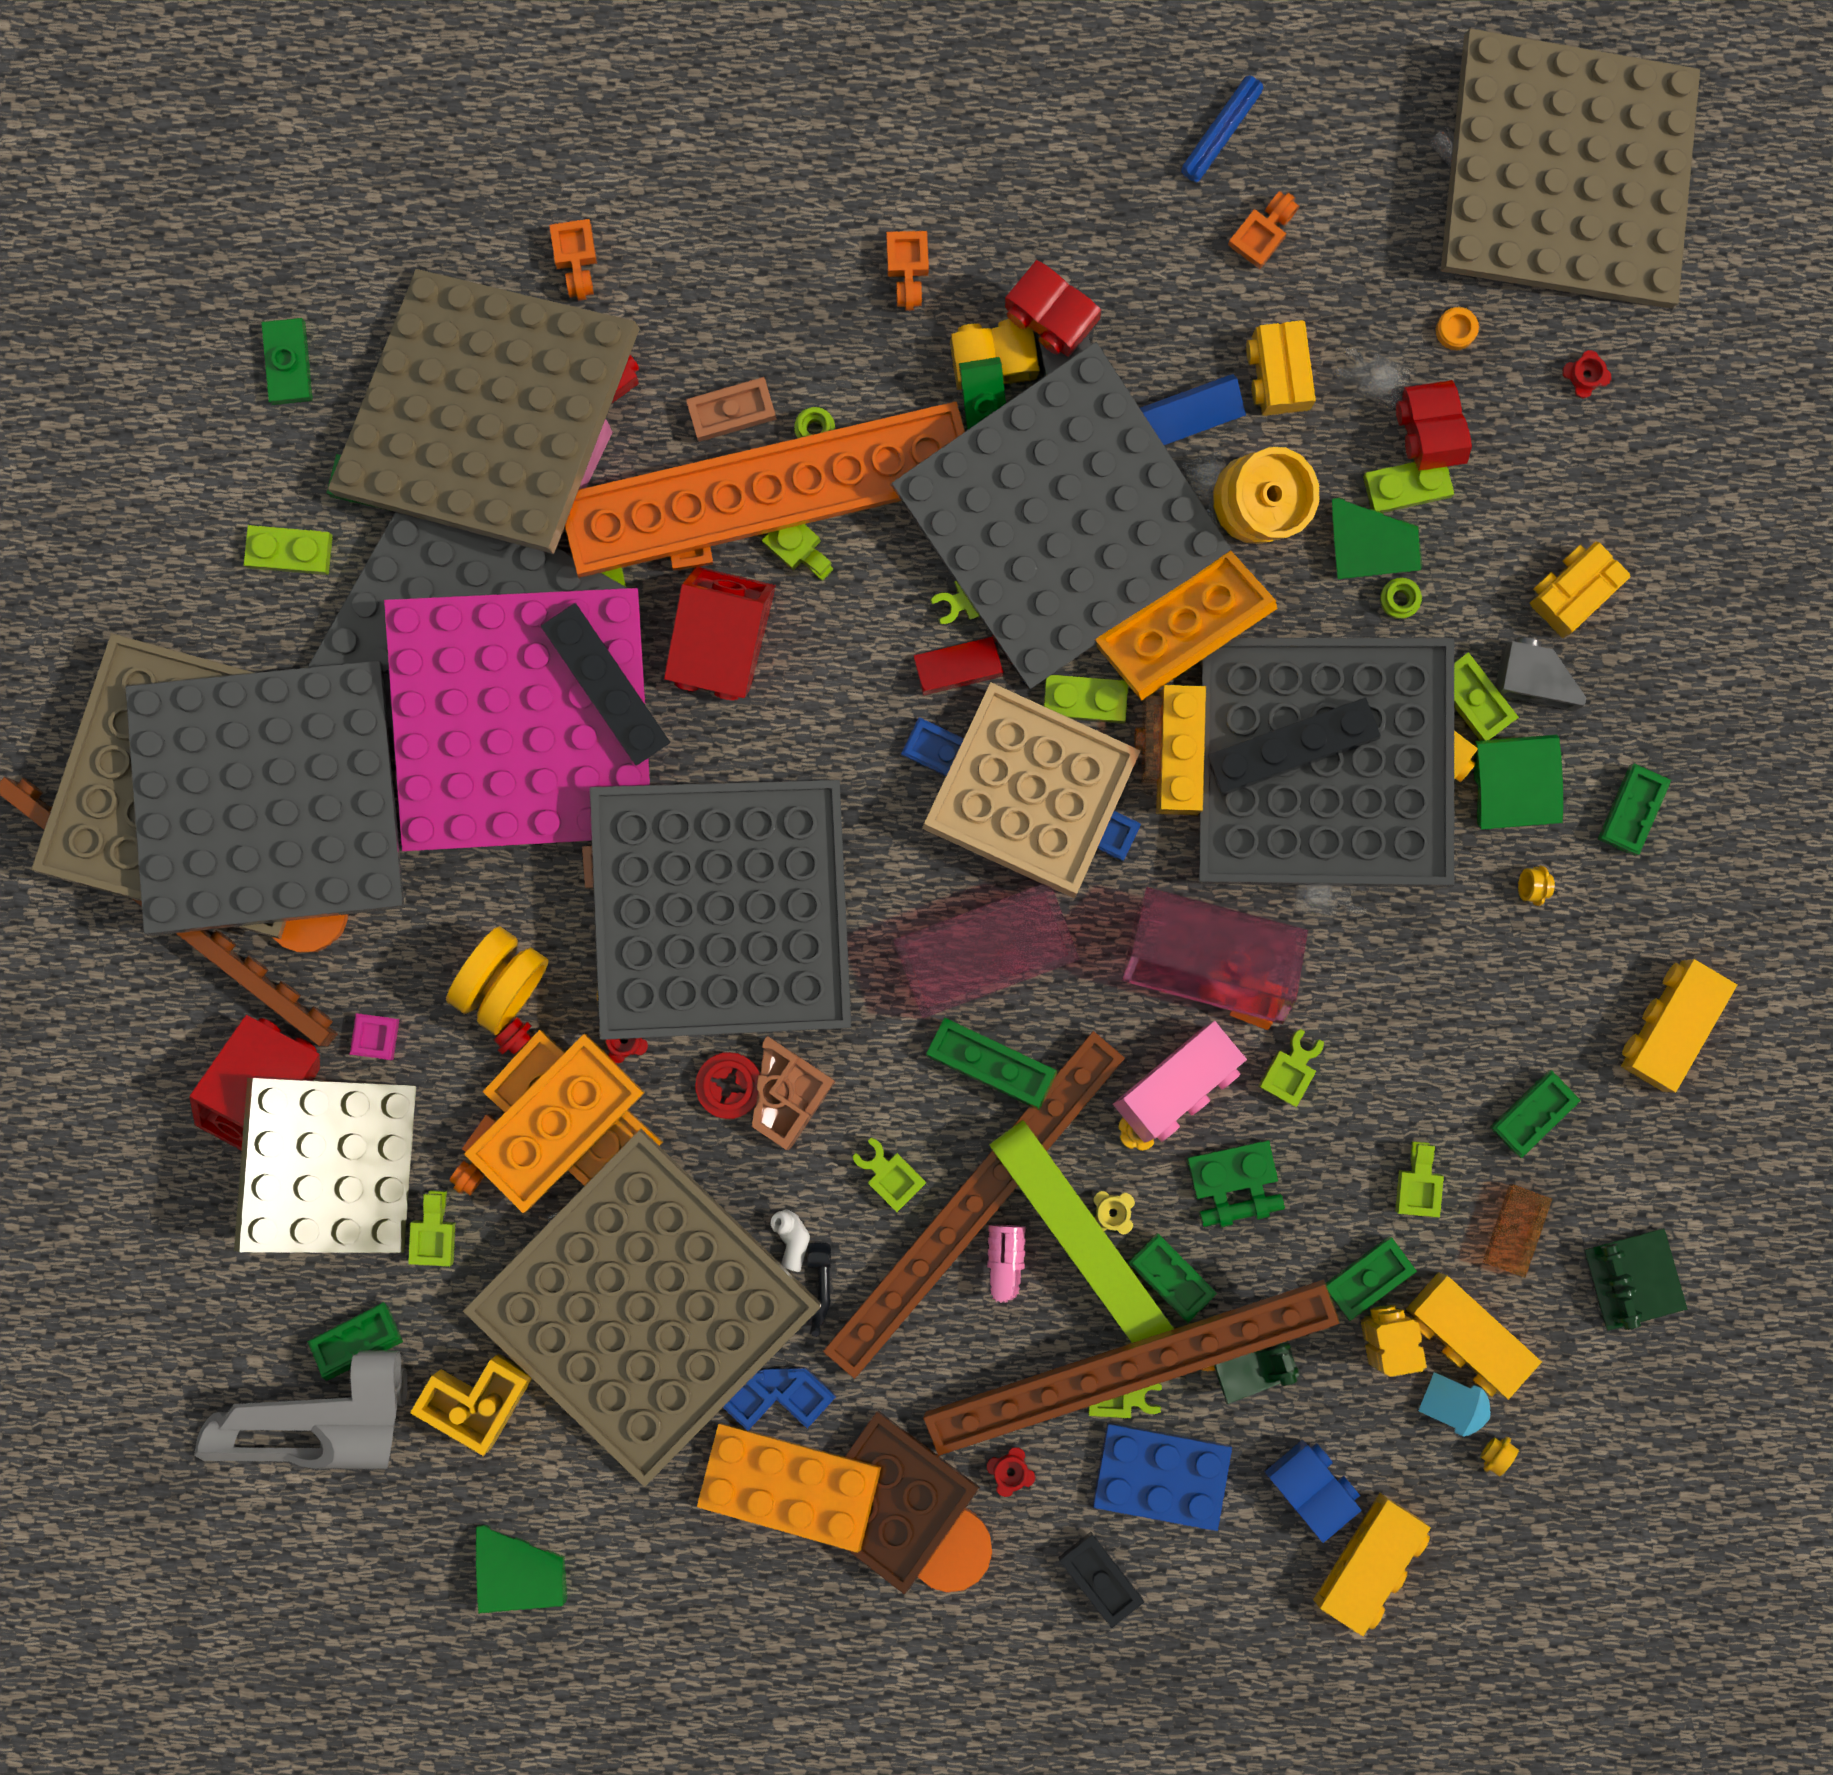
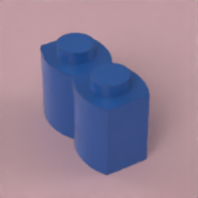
M1301 1440L1264 1472L1324 1543L1362 1511L1355 1502L1360 1494L1344 1476L1337 1480L1332 1475L1328 1467L1333 1462L1317 1443L1310 1448L1306 1442Z

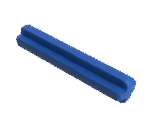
M1251 75L1243 79L1183 164L1181 173L1192 182L1200 181L1261 95L1264 87L1261 81Z

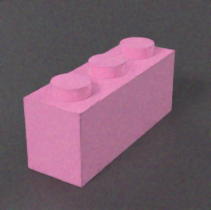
M1213 1021L1197 1031L1116 1100L1113 1105L1144 1143L1155 1138L1162 1142L1180 1127L1176 1120L1188 1111L1192 1116L1210 1102V1098L1206 1094L1218 1085L1222 1090L1241 1075L1237 1068L1247 1059L1217 1022Z

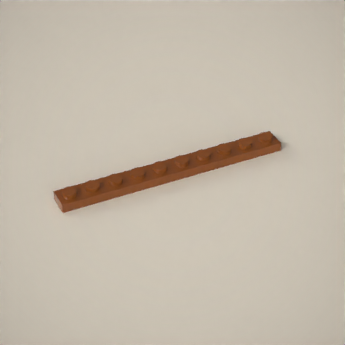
M3 777L0 781V796L45 830L52 807L39 799L43 792L24 778L17 782ZM133 899L136 903L142 906V901ZM207 930L176 933L318 1046L328 1047L338 1035L336 1031L329 1027L333 1020L314 1006L310 1011L297 1001L301 995L283 981H280L278 985L273 983L265 976L269 970L263 964L249 955L244 960L233 951L236 944L220 931L215 930L213 934Z
M1092 1031L1057 1072L1040 1110L1029 1106L1012 1127L1024 1120L1047 1152L1125 1057ZM993 1150L824 1348L823 1352L854 1379L1018 1186Z
M1323 1279L926 1411L923 1418L937 1454L940 1456L1340 1324L1339 1318Z

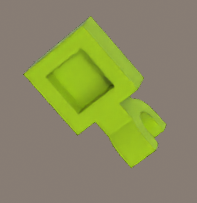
M805 524L769 532L762 540L763 544L793 571L802 562L823 581L834 570L830 566L832 564L831 561L814 549L821 542L820 537Z
M1412 1141V1170H1399L1395 1208V1212L1398 1214L1440 1218L1444 1176L1432 1173L1435 1146L1430 1145V1143Z
M430 1190L429 1193L424 1194L423 1221L413 1220L410 1222L408 1264L449 1267L453 1265L456 1222H443L447 1191Z

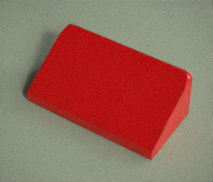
M993 637L913 655L923 696L1003 676L1002 665Z

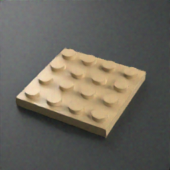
M990 682L922 829L1075 898L1141 750Z

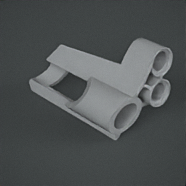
M360 1350L357 1355H353L351 1362L352 1397L243 1403L234 1404L229 1412L213 1413L200 1429L194 1456L203 1461H287L298 1466L313 1469H387L397 1406H404L407 1398L408 1375L406 1368H401L400 1352ZM240 1430L311 1431L320 1440V1448L234 1447Z

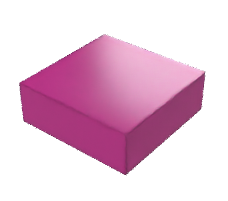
M356 1013L350 1055L393 1060L400 1019Z

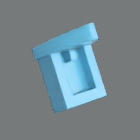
M1434 1372L1418 1411L1454 1427L1456 1434L1465 1437L1477 1432L1489 1421L1490 1402L1482 1388L1476 1385L1470 1388Z

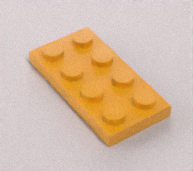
M1230 550L1186 582L1094 640L1096 641V647L1142 701L1278 608L1275 598Z
M539 1030L484 1089L483 1093L501 1110L506 1112L565 1051L542 1030ZM628 1110L568 1171L585 1186L640 1129L659 1146L663 1141Z
M583 1034L464 1155L524 1214L645 1092L587 1034Z
M720 1423L716 1430L697 1507L858 1553L861 1551L881 1467Z

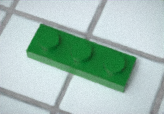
M945 1017L926 1053L928 1058L1037 1110H1040L1057 1075V1070Z

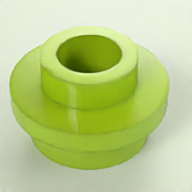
M810 407L803 410L797 416L794 424L797 438L812 435L807 431V427L813 422L822 425L821 433L835 430V423L831 414L819 407Z
M1395 578L1389 581L1383 587L1380 594V603L1383 610L1390 617L1396 619L1411 617L1418 611L1422 602V594L1418 585L1407 578ZM1396 592L1406 595V605L1399 606L1394 602L1393 596Z

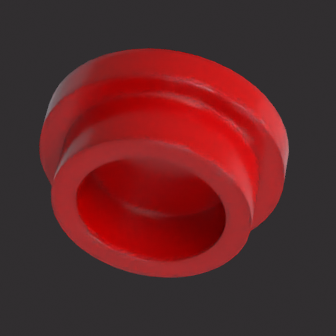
M516 1017L493 1039L499 1046L497 1051L501 1055L507 1050L513 1055L516 1054L532 1038L527 1033L532 1025L528 1021L523 1023Z

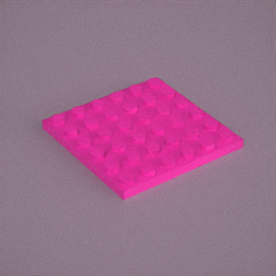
M638 588L384 600L402 851L591 841L590 787L650 785L649 759L647 758L637 766L633 763L541 628V625L576 603L645 704Z

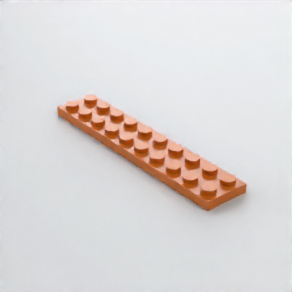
M957 401L579 489L565 524L577 576L581 578L899 502L901 500L890 483L965 432Z

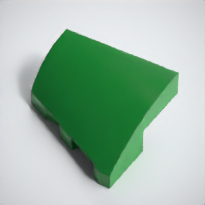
M1340 497L1332 498L1338 579L1419 571L1422 569L1419 526L1404 520L1391 518L1382 512L1373 509L1369 510L1345 501L1346 499Z
M478 1525L476 1527L478 1614L557 1607L565 1604L568 1598L564 1556L550 1550L543 1551L531 1546L525 1540L517 1537L514 1539L491 1530V1527L488 1525Z

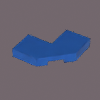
M806 1367L760 1369L723 1408L749 1431L777 1400L808 1428L836 1398V1395Z

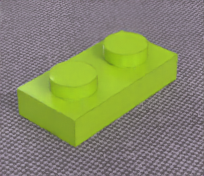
M1415 462L1366 472L1363 476L1371 509L1382 513L1448 499L1454 495L1448 467L1419 471Z
M248 525L244 566L250 569L329 575L333 535L330 532Z
M1469 652L1454 663V708L1480 741L1490 740L1519 718Z
M1050 675L1045 681L1044 707L1073 720L1124 724L1126 722L1128 684L1123 680Z

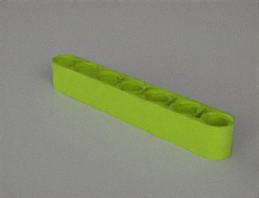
M1024 1120L990 1143L991 1149L1131 1343L1173 1330L1172 1325Z

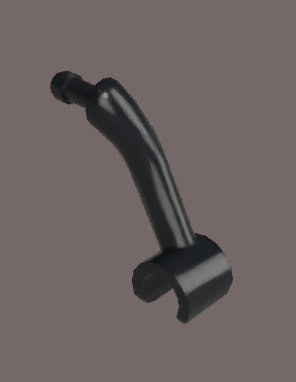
M828 1243L808 1244L807 1265L808 1268H818L817 1300L822 1304L821 1308L808 1320V1323L812 1326L810 1334L813 1337L820 1335V1326L825 1321L831 1302V1246Z

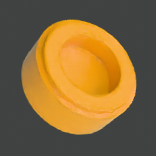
M1463 307L1448 309L1442 314L1436 324L1438 341L1450 350H1462L1468 347L1476 338L1479 330L1476 316L1470 310Z

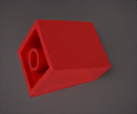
M696 567L681 587L664 679L673 681L676 687L683 690L696 691L699 688L714 691L715 696L725 700H738L739 697L745 698L751 689L776 585Z
M245 1015L189 1096L194 1125L242 1151L247 1078L314 1081L320 1070V1054L317 1053V1049L302 1038H295L293 1040L280 1033L281 1030L274 1023L267 1019L259 1018V1020Z

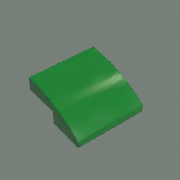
M1558 735L1475 741V747L1478 750L1475 752L1474 762L1476 763L1474 766V780L1478 785L1477 824L1481 830L1563 823V772Z

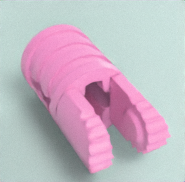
M989 1225L987 1268H991V1295L993 1296L992 1299H995L996 1302H1008V1300H1013L1019 1294L1021 1269H1025L1024 1245L1026 1244V1226Z

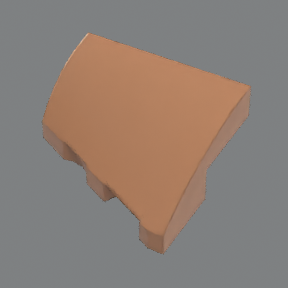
M767 1036L762 1045L764 1050L761 1073L758 1076V1095L753 1113L752 1127L785 1150H790L836 1081Z

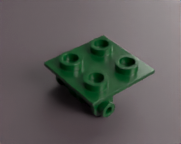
M1665 1228L1584 1249L1606 1331L1624 1327V1330L1641 1327L1640 1322L1688 1310Z
M1286 1341L1214 1365L1226 1404L1233 1403L1279 1384L1287 1386L1298 1381L1297 1377H1299V1370L1296 1367L1290 1343Z

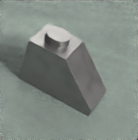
M1519 637L1516 639V642L1512 641L1503 647L1495 686L1503 697L1570 711H1576L1585 706L1586 696L1553 649L1541 647V641L1526 637Z

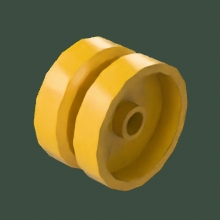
M1268 447L1231 461L1219 473L1213 489V507L1220 525L1231 537L1246 544H1264L1301 532L1313 520L1319 505V483L1313 467L1301 454L1286 447Z
M500 926L494 928L475 948L455 977L446 997L447 1003L463 1014L479 1007L477 1013L478 1024L495 1036L501 1033L522 1009L540 982L549 963L546 957L531 947L519 952L515 956L518 949L517 937Z

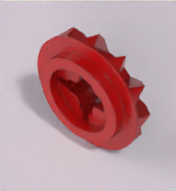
M732 1052L720 1053L708 1059L700 1068L695 1083L696 1094L703 1108L710 1114L723 1119L738 1118L750 1112L757 1103V1083L760 1073L756 1065L747 1057ZM734 1068H736L735 1075L737 1077L735 1083L740 1085L742 1089H745L746 1093L731 1092L729 1098L727 1097L725 1102L722 1103L723 1088L718 1086V1083L713 1082L712 1078L727 1079L729 1074H732Z

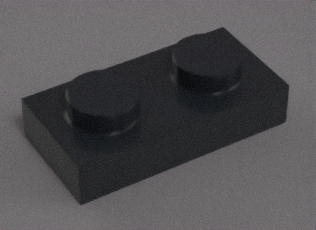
M1089 1532L1058 1557L1060 1563L1111 1628L1145 1602L1092 1532Z

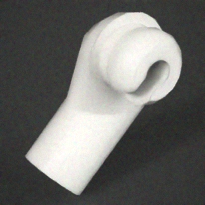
M790 1210L776 1212L771 1218L770 1225L772 1230L777 1232L786 1244L781 1265L785 1269L800 1272L810 1239L809 1232L797 1214Z

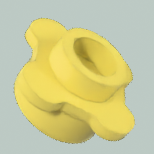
M1105 1191L1098 1192L1093 1198V1202L1096 1205V1216L1094 1218L1103 1231L1109 1229L1117 1230L1120 1234L1129 1233L1133 1228L1130 1218L1131 1208L1135 1204L1134 1198L1128 1193L1114 1196L1109 1195ZM1111 1209H1116L1117 1215L1112 1217L1110 1216L1109 1211Z

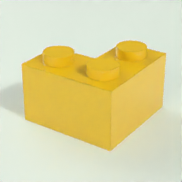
M497 1354L490 1359L474 1388L441 1369L430 1377L410 1413L484 1456L494 1446L532 1378L518 1364L501 1354Z

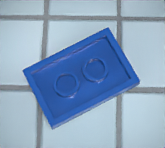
M1107 1422L1093 1508L1218 1531L1232 1446Z

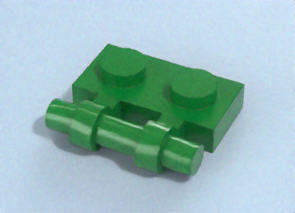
M1269 1140L1186 1157L1195 1198L1200 1199L1209 1196L1213 1198L1215 1208L1199 1211L1203 1227L1219 1224V1227L1223 1228L1232 1226L1235 1220L1253 1216L1257 1220L1270 1217L1269 1213L1285 1209L1281 1193L1265 1197L1262 1186L1278 1181ZM1245 1188L1249 1189L1251 1200L1228 1204L1227 1192Z

